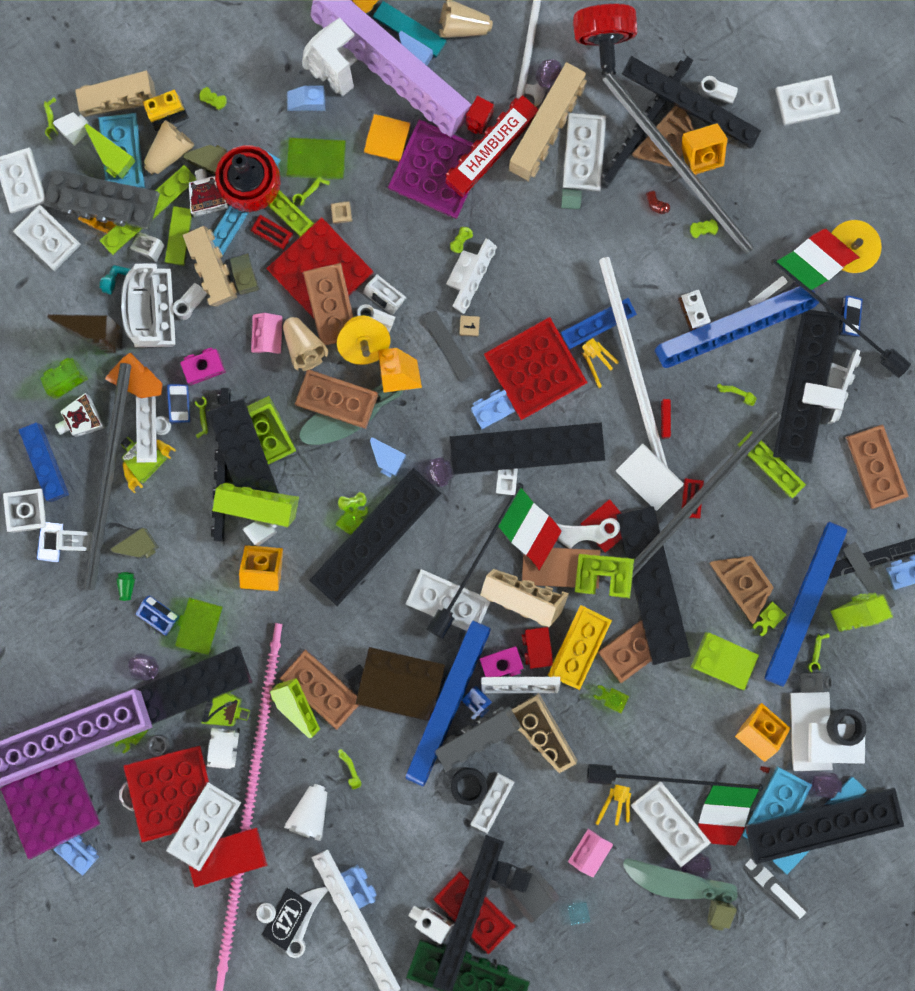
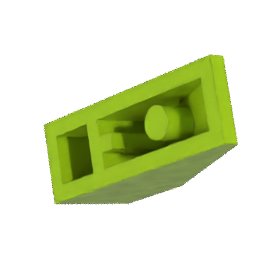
M86 123L84 127L103 164L107 168L106 172L114 178L118 176L123 179L136 161L130 154Z
M297 678L278 683L269 691L277 709L308 738H312L320 730Z

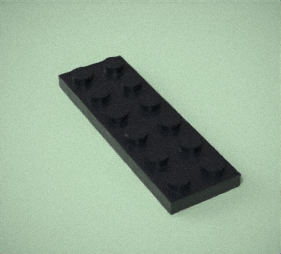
M241 398L207 410L235 487H248L253 490L279 493L245 399Z
M236 646L136 690L141 691L151 724L153 725L253 682L241 648Z

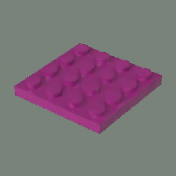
M419 119L388 189L458 219L469 192L463 198L460 197L446 184L445 175L452 167H457L458 161L463 154H469L474 143L456 135L450 137L442 133L438 127Z
M74 758L0 788L26 856L30 860L101 824Z

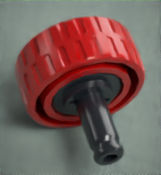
M595 5L583 8L573 16L576 42L582 45L599 46L602 76L608 73H612L613 76L616 74L614 44L629 41L637 35L636 10L630 5Z
M252 145L235 147L228 151L217 165L215 172L217 188L223 199L232 208L242 212H255L266 208L277 197L281 185L279 169L272 156L260 147Z

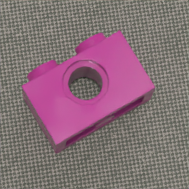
M213 348L205 349L202 351V354L197 356L195 354L186 356L184 361L180 362L187 383L190 386L226 373L219 351L217 349L213 350ZM201 361L207 362V367L204 370L198 369Z
M516 646L479 658L485 677H502L506 674H509L511 677L520 674V670L524 669ZM499 660H505L508 664L507 668L503 671L498 670L496 667Z

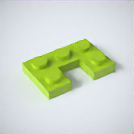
M579 554L575 592L595 594L597 575L610 576L609 596L630 598L634 559Z

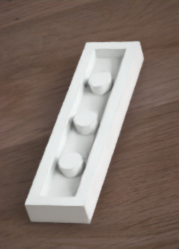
M136 396L137 462H157L156 396L142 399Z

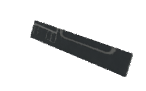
M915 538L865 552L863 555L871 567L915 554ZM848 558L835 561L829 578L832 579L856 571Z

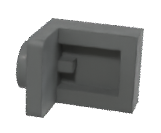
M829 672L800 673L801 693H824L830 691L832 680Z

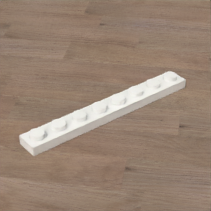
M327 849L314 855L311 858L315 863V867L318 869L325 886L328 888L334 903L342 915V919L345 921L352 938L365 959L371 974L378 984L379 990L399 991L400 987L329 850Z

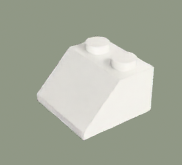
M42 489L3 493L7 532L31 531L46 527Z

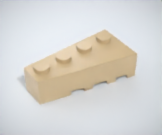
M147 70L91 86L85 85L80 89H76L79 112L83 117L144 106L143 101L156 97L154 82Z
M202 226L184 234L183 238L190 256L193 260L196 259L197 261L194 264L196 272L204 279L201 283L203 290L210 295V298L207 299L209 305L217 307L237 298V287L228 277L230 271L227 265H223L221 261L223 255L218 246L215 247L213 242L215 237L212 230Z
M493 569L485 578L480 596L485 597L490 602L502 605L507 610L520 613L525 618L533 619L542 626L550 627L563 612L569 593L563 591L561 594L552 592L553 588L545 586V589L535 586L532 581H518L517 576Z
M539 693L511 708L521 725L518 730L559 773L577 763L574 753Z

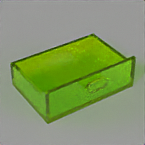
M189 597L185 613L179 617L177 626H180L175 646L209 655L223 606Z

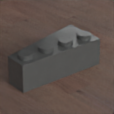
M510 706L505 709L500 707L492 712L493 716L489 718L484 716L476 721L477 725L473 727L468 725L460 730L461 734L456 736L453 733L445 738L446 742L435 750V753L446 772L452 769L459 761L460 763L466 761L475 752L479 753L485 750L491 743H497L521 727Z

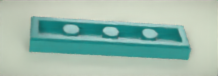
M384 1L373 16V19L397 34L402 31L433 50V56L436 58L447 43L445 39Z

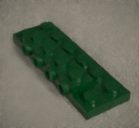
M420 939L406 978L443 991L433 987V983L447 944L443 943V946H437ZM466 951L452 991H527L530 981L511 974L508 971L509 968L505 965L498 964L496 967L490 964V960L480 957L479 960L472 958L473 954Z

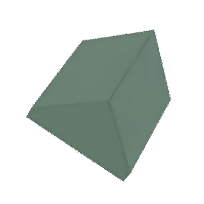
M563 189L561 208L580 210L582 191Z

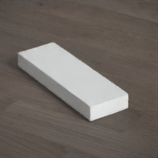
M497 772L470 825L488 834L515 781Z

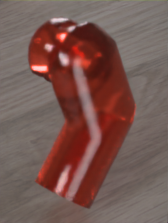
M655 191L646 193L652 211L659 214H665L670 211L668 203L657 200Z

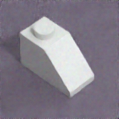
M70 113L53 122L61 134L74 146L88 134L84 126L89 122L82 115L77 116L75 113Z
M256 520L243 530L254 545L260 546L277 533L274 529L277 525Z

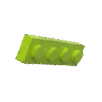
M750 431L737 446L740 447L753 432ZM760 441L747 456L791 499L794 498L806 484L780 458L773 457L774 452Z

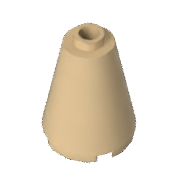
M445 0L446 3L443 4L440 16V24L443 26V30L439 29V36L441 38L480 36L491 32L492 20H490L488 15L453 0Z
M166 120L162 123L144 160L146 164L144 168L151 174L161 173L194 146V143L183 132L178 131L177 127Z
M291 317L285 321L283 331L294 368L296 370L302 368L303 371H307L323 362L321 358L324 355L326 357L328 355L326 345L299 318Z

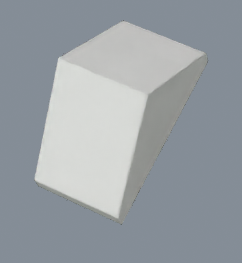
M139 232L130 248L157 262L165 245L158 238Z
M57 530L56 550L90 551L92 532Z

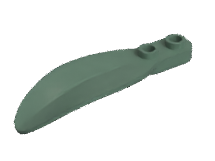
M382 384L372 389L379 393L381 399L375 403L369 422L381 407L399 398L403 390L396 391L395 393L383 392ZM316 413L302 427L300 440L309 445L327 444L346 438L360 430L361 427Z
M625 859L623 862L626 872L636 883L660 896L677 899L706 898L726 903L735 901L738 896L737 887L730 883L704 880L695 875L658 867L634 859Z

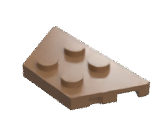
M675 105L656 128L681 157L683 155L681 148L682 136L684 133L694 131V128H692L689 115L687 116L686 111ZM649 136L632 154L635 158L670 167L673 166Z
M752 556L710 562V566L749 622L754 624L774 588Z

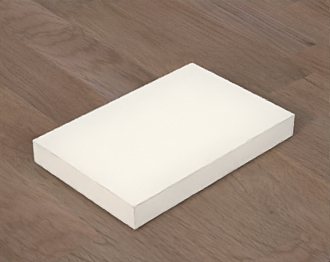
M832 75L775 89L784 125L840 113Z
M31 148L1 156L0 182L10 213L43 204L46 195Z
M40 204L13 231L54 271L81 245Z
M644 444L616 470L651 506H654L656 511L684 484Z
M809 723L808 762L865 763V736L857 745H838L828 736L827 723ZM838 724L839 735L844 739L851 738L855 732V724Z

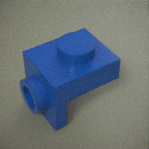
M477 686L473 687L462 699L474 713L471 717L473 720L478 716L482 718L489 711L487 707L492 703Z

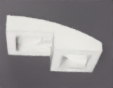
M806 383L802 402L829 409L843 410L846 391Z
M518 469L498 470L497 494L515 495Z

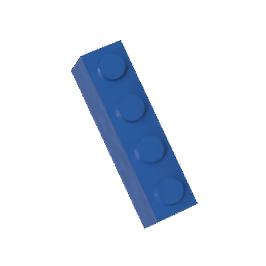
M36 422L19 429L46 501L54 502L68 496V490L43 426Z

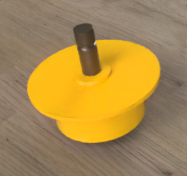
M849 220L839 224L832 231L835 237L860 257L847 264L841 270L848 273H861L870 269L878 261L882 248L881 240L877 231L868 223L860 220Z
M369 316L353 317L344 325L337 337V348L340 355L348 362L359 365L376 362L379 360L378 350L387 349L390 346L388 329L381 322Z

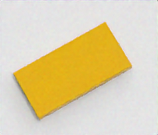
M580 605L548 676L560 677L561 682L580 690L612 620Z

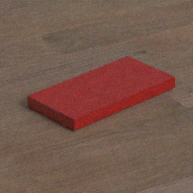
M253 828L219 839L200 871L190 865L188 866L194 888L268 865L258 829Z
M461 871L433 898L454 921H456L470 881ZM485 896L471 938L489 955L516 926Z

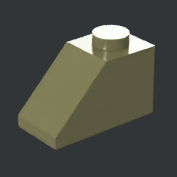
M207 145L184 153L183 158L186 162L200 169H206L207 172L216 176L217 165L227 153V150L219 145H216V147Z
M249 254L231 258L232 271L239 293L244 295L259 290Z
M141 528L111 548L114 553L140 558L146 557L147 559L156 553L155 550L159 547L147 528Z
M711 899L707 922L716 930L723 931L724 928L729 929L736 913L735 906L731 902L726 903Z

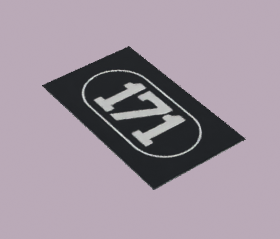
M287 887L275 909L276 916L274 920L267 924L262 935L287 951L312 903Z

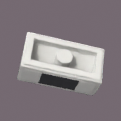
M378 275L366 285L363 291L367 297L390 315H393L407 298Z

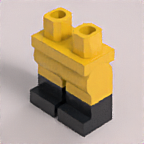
M175 89L143 101L155 131L160 129L165 120L170 122L167 115L170 116L173 124L189 119L183 101Z

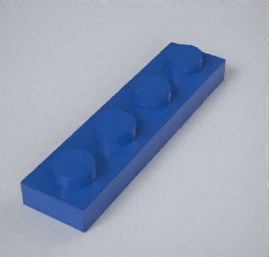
M629 298L624 299L622 304L626 319L628 320L636 316L637 313ZM612 306L562 331L560 334L568 349L570 350L616 326L617 323Z

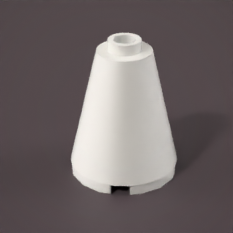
M314 784L313 787L309 786L286 822L285 829H289V831L307 838L312 836L315 837L314 840H321L327 801V792L324 791L325 787Z

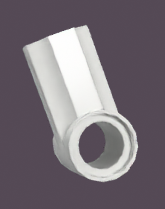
M713 76L705 77L698 87V92L702 97H711L731 105L738 90L734 86L717 81ZM704 84H710L712 90L705 89Z
M195 282L181 299L177 300L173 305V311L180 320L190 318L193 310L207 295L206 291ZM186 306L187 311L185 313H178L179 307Z
M367 304L359 307L357 316H361L362 311L368 310L371 313V317L381 322L390 333L395 320L394 316L374 309Z

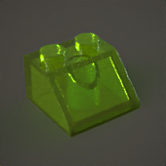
M66 358L59 363L60 366L57 368H50L43 373L44 376L40 380L47 395L57 400L88 380L83 369L74 358Z

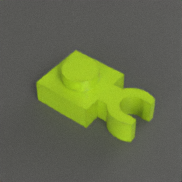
M772 601L758 615L762 620L755 622L752 625V629H756L760 625L762 632L759 635L764 636L767 633V627L770 626L774 629L786 614Z

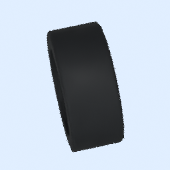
M841 708L830 715L827 721V732L833 742L838 745L854 746L864 739L867 725L861 713L856 710ZM843 716H850L855 722V732L849 739L842 738L838 732V723Z
M467 767L460 769L451 780L452 796L463 805L471 806L478 804L487 793L485 776L475 768ZM473 775L479 780L480 791L475 797L465 798L459 793L457 786L463 776Z

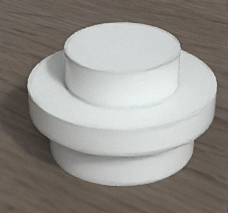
M165 416L156 417V434H167L171 429L169 419Z
M263 903L257 908L256 915L259 921L269 923L274 920L276 910L272 904Z

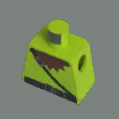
M227 693L207 702L201 723L234 726L236 719L247 721L250 710L240 707L241 698Z

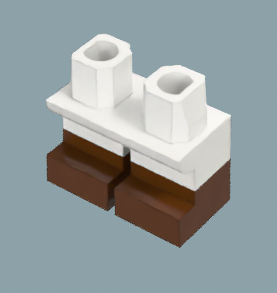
M699 290L681 295L678 298L683 315L687 314L684 318L689 332L711 322Z

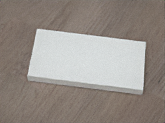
M568 113L563 189L601 190L606 116Z
M421 569L406 605L434 617L438 609L448 608L460 586ZM463 588L451 609L452 617L455 618L452 625L467 631L473 620L481 624L490 601L475 592Z
M482 677L481 691L484 694L558 693L560 687V677Z
M829 692L789 693L792 770H833L832 763L808 762L809 723H827L830 717Z
M661 781L631 805L680 867L684 866L711 843Z
M207 783L166 851L200 871L241 802L212 784Z

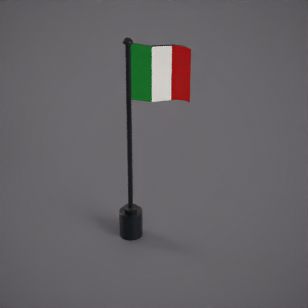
M823 229L810 236L793 252L779 260L776 258L771 260V265H776L880 352V363L897 378L901 377L909 369L911 363L892 348L891 350L886 349L883 351L812 291L830 280L847 264L860 258L831 232Z
M522 483L517 484L518 487L515 495H512L447 609H438L431 620L427 630L442 639L445 637L455 619L452 617L451 609L498 527L508 540L534 563L538 571L543 566L562 531L549 515L533 503L523 490L524 486Z
M588 764L587 783L611 785L612 781H615L616 778L712 786L703 804L697 824L711 842L710 844L735 846L744 831L750 807L758 791L763 790L762 784L758 786L616 774V770H613L612 765Z

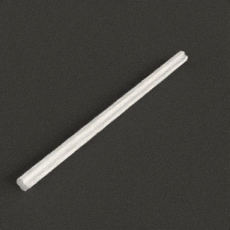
M604 257L599 262L651 450L668 468L609 257Z

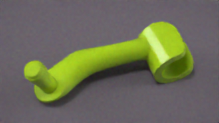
M55 97L48 102H44L49 125L45 130V134L50 140H52L49 136L50 132L54 131L58 135V131L53 124V112L49 106L56 102Z
M321 176L318 177L302 195L295 194L293 196V203H295L297 198H301L300 206H303L305 199L318 188L320 182L329 185L330 182L322 179Z
M717 385L720 392H734L745 397L743 402L750 406H754L757 400L751 392H745L730 385Z
M203 396V405H199L195 401L196 406L199 407L200 422L203 431L196 434L197 439L208 433L205 413L208 401Z
M829 633L821 636L818 634L816 637L813 659L807 666L808 671L813 673L811 669L813 664L817 666L818 671L821 669L818 663L821 640L829 638Z
M340 749L338 751L339 757L348 765L352 778L348 779L349 785L353 790L361 787L360 778L356 773L351 758Z

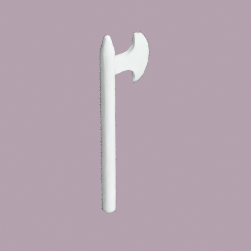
M533 0L516 95L518 99L522 95L524 96V94L532 95L534 97V106H538L543 101L546 91L545 81L541 76H539L537 84H526L541 0Z

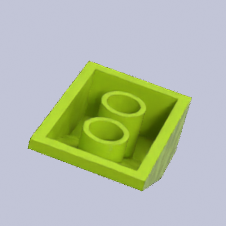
M270 396L247 406L268 464L296 451Z
M705 632L691 668L745 690L759 655L714 634Z

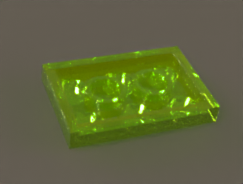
M289 138L287 177L318 178L321 176L324 179H344L346 141Z

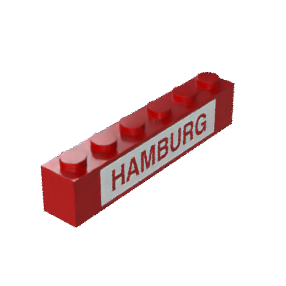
M523 95L511 102L509 105L510 109L498 116V122L493 127L489 126L484 132L485 136L481 140L478 139L474 142L469 154H463L458 161L457 167H452L446 173V184L460 197L463 198L532 123L539 109Z

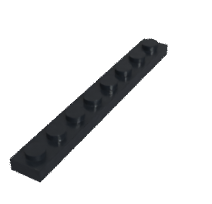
M688 56L684 62L680 60L674 69L677 72L673 77L670 75L669 78L680 83L691 67L693 60ZM658 95L654 98L655 104L653 107L649 106L644 112L652 123L667 102V100ZM638 123L632 130L635 132L631 138L627 137L622 147L624 149L621 154L617 152L611 162L614 163L610 169L606 168L601 175V178H603L601 185L604 187H609L644 136L645 131Z
M633 56L629 58L621 73L623 76L709 125L718 123L726 135L749 148L754 147L761 133L760 129Z
M221 388V392H218L217 403L220 406L231 402V390L229 388ZM219 443L214 455L215 461H217V469H214V480H217L216 488L220 484L227 483L228 466ZM213 488V499L215 498L216 488ZM212 511V518H215L214 526H211V537H214L216 542H224L225 513Z
M485 835L433 983L435 988L443 991L453 990L504 844L502 840Z

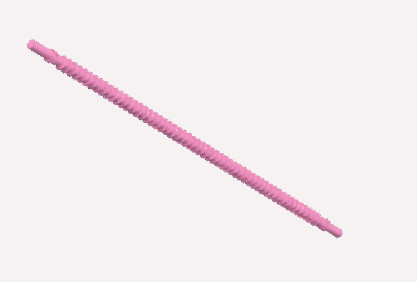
M275 623L273 639L270 642L271 651L268 654L270 658L267 659L269 662L266 665L268 670H265L267 676H264L266 681L263 682L265 687H262L264 689V692L261 693L263 695V698H261L262 703H260L262 708L259 709L261 712L258 715L260 719L257 720L259 725L256 726L258 731L255 732L257 737H254L256 739V742L253 743L255 748L252 749L254 753L251 754L253 756V759L250 760L252 762V765H250L251 770H249L251 775L248 776L250 781L247 782L249 786L246 787L248 790L245 793L247 798L244 799L246 804H243L245 809L242 810L244 815L241 816L243 818L241 821L242 826H240L241 832L251 829L250 825L252 822L250 820L253 819L251 814L254 813L252 808H255L253 803L256 802L254 799L257 796L255 791L258 790L256 785H259L257 780L260 779L258 774L261 773L259 771L261 769L260 763H262L261 757H263L261 753L264 752L262 747L265 746L263 741L266 740L264 735H267L265 732L268 729L266 724L269 723L267 718H270L268 713L271 712L269 707H271L270 702H272V699H270L271 694L269 691L275 685L273 680L276 679L274 674H277L275 671L278 668L276 663L279 662L277 657H280L278 651L281 647L280 637L283 624ZM244 873L231 877L233 882L230 883L232 885V888L229 889L231 891L229 894L230 899H228L230 904L227 905L229 910L226 911L228 914L225 916L227 921L224 922L226 927L223 928L225 933L222 934L224 936L221 939L223 944L220 945L222 950L219 951L221 955L218 957L220 962L217 966L216 991H223L225 975L228 972V960H230L228 955L231 954L229 949L232 948L230 944L233 943L231 938L234 937L232 932L235 931L233 926L236 925L234 921L237 920L235 915L238 914L236 909L239 908L237 904L240 902L238 900L240 898L239 892H241L240 887L242 886L240 882L243 881L241 876Z

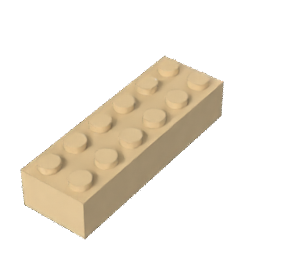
M567 62L565 63L513 154L509 164V171L527 181L530 180L531 176L533 178L536 176L540 160L544 161L547 157L549 145H553L558 137V129L564 127L568 112L572 113L576 106L577 95L581 97L586 88L585 72Z

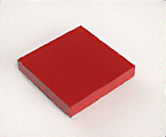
M609 499L580 525H600L607 518L617 520L616 515L622 513ZM605 524L604 528L607 533L615 531L613 524ZM620 531L615 537L601 544L596 542V544L606 553L621 540Z

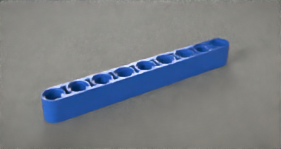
M799 286L663 342L655 348V353L662 366L669 368L816 307L819 301Z
M832 522L826 524L767 668L765 680L781 687L785 685L845 539L846 528Z
M474 620L471 622L405 779L422 787L426 784L437 759L435 750L443 745L490 634V627Z

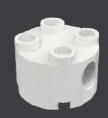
M211 729L207 767L227 769L235 767L237 752L233 751V748H237L239 733L235 732V730Z

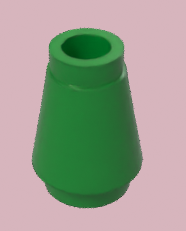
M118 573L116 580L119 600H131L136 579L134 578V573Z

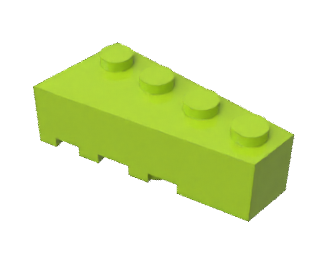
M223 483L216 488L212 511L289 527L296 518L299 497L253 490L248 487H234L233 484Z
M876 593L858 594L851 598V602L830 611L839 632L851 630L853 626L857 629L876 625L893 617L884 595H877Z

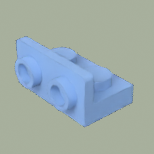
M498 389L492 392L487 400L484 401L482 398L473 403L474 406L471 408V411L481 430L515 412L505 390L501 392Z
M915 555L909 557L910 561L902 562V559L891 562V566L886 568L893 590L915 584Z
M78 835L58 845L54 851L83 876L99 856L96 854V849L91 845L87 846L82 842L83 838Z
M357 864L341 873L359 909L375 902L377 894L373 886L367 884L365 879L368 877L363 867L359 868Z

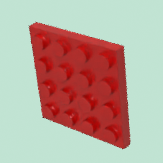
M322 217L266 268L313 319L314 316L303 271L341 263L348 296L374 273Z
M550 317L484 353L485 359L501 387L506 391V395L521 421L588 383Z
M200 745L123 765L141 842L177 833L205 786L209 783Z

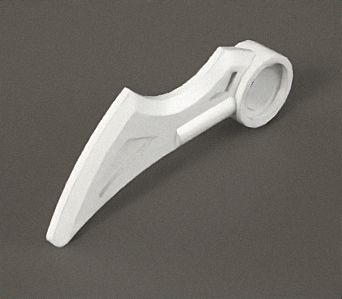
M613 518L605 519L600 525L567 526L557 524L562 531L557 540L570 549L582 540H592L601 544L615 537L620 531V525ZM605 524H613L615 531L607 533L604 528Z
M327 887L313 889L300 895L311 902L312 905L291 942H298L301 945V950L298 953H294L289 946L286 953L290 957L297 958L304 953L306 948L303 940L304 934L316 906L329 891Z

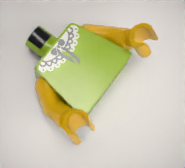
M126 437L120 444L127 451L122 456L124 460L122 467L128 487L132 492L136 493V486L143 488L141 483L144 484L168 458L171 459L169 452L171 450L176 451V449L156 439L157 462H137V442L134 443L129 437Z

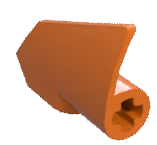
M132 353L123 357L105 377L108 382L117 386L120 364L127 363L131 365L128 392L141 399L161 396L163 383Z

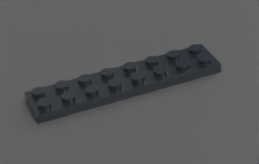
M808 310L801 315L773 454L775 458L809 464L813 462L823 406L806 404L802 400L806 383L828 387L841 321L833 313Z
M602 422L450 436L453 475L605 461Z
M412 468L309 581L338 607L442 493L415 468Z
M654 506L616 515L620 525V535L625 556L635 560L660 533ZM662 546L632 578L652 665L691 656L664 546Z
M889 788L747 824L745 828L753 862L756 865L904 827L896 789Z

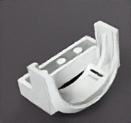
M338 18L318 32L308 42L303 51L302 66L304 69L310 70L316 79L320 78L323 82L327 79L330 82L329 86L336 94L339 92L343 97L354 87L350 66L358 59L348 48L343 47L354 37V33L341 18Z
M135 264L124 279L121 295L122 321L125 332L134 343V347H173L176 344L171 269H157V264ZM134 289H147L148 291H133V290H134ZM150 295H151V302H152V318H153V324H152V322H151V314H150Z

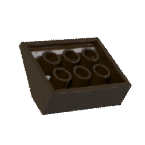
M48 314V319L59 327L103 350L104 353L116 354V351H122V327L107 315Z
M369 647L355 704L429 721L435 707L445 665Z

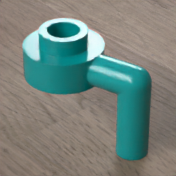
M113 265L109 275L106 274L100 280L102 292L111 295L115 289L117 273L127 275L131 269Z

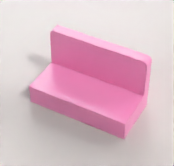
M269 313L254 314L251 352L281 353L282 316Z
M588 829L568 862L579 871L594 877L613 844Z

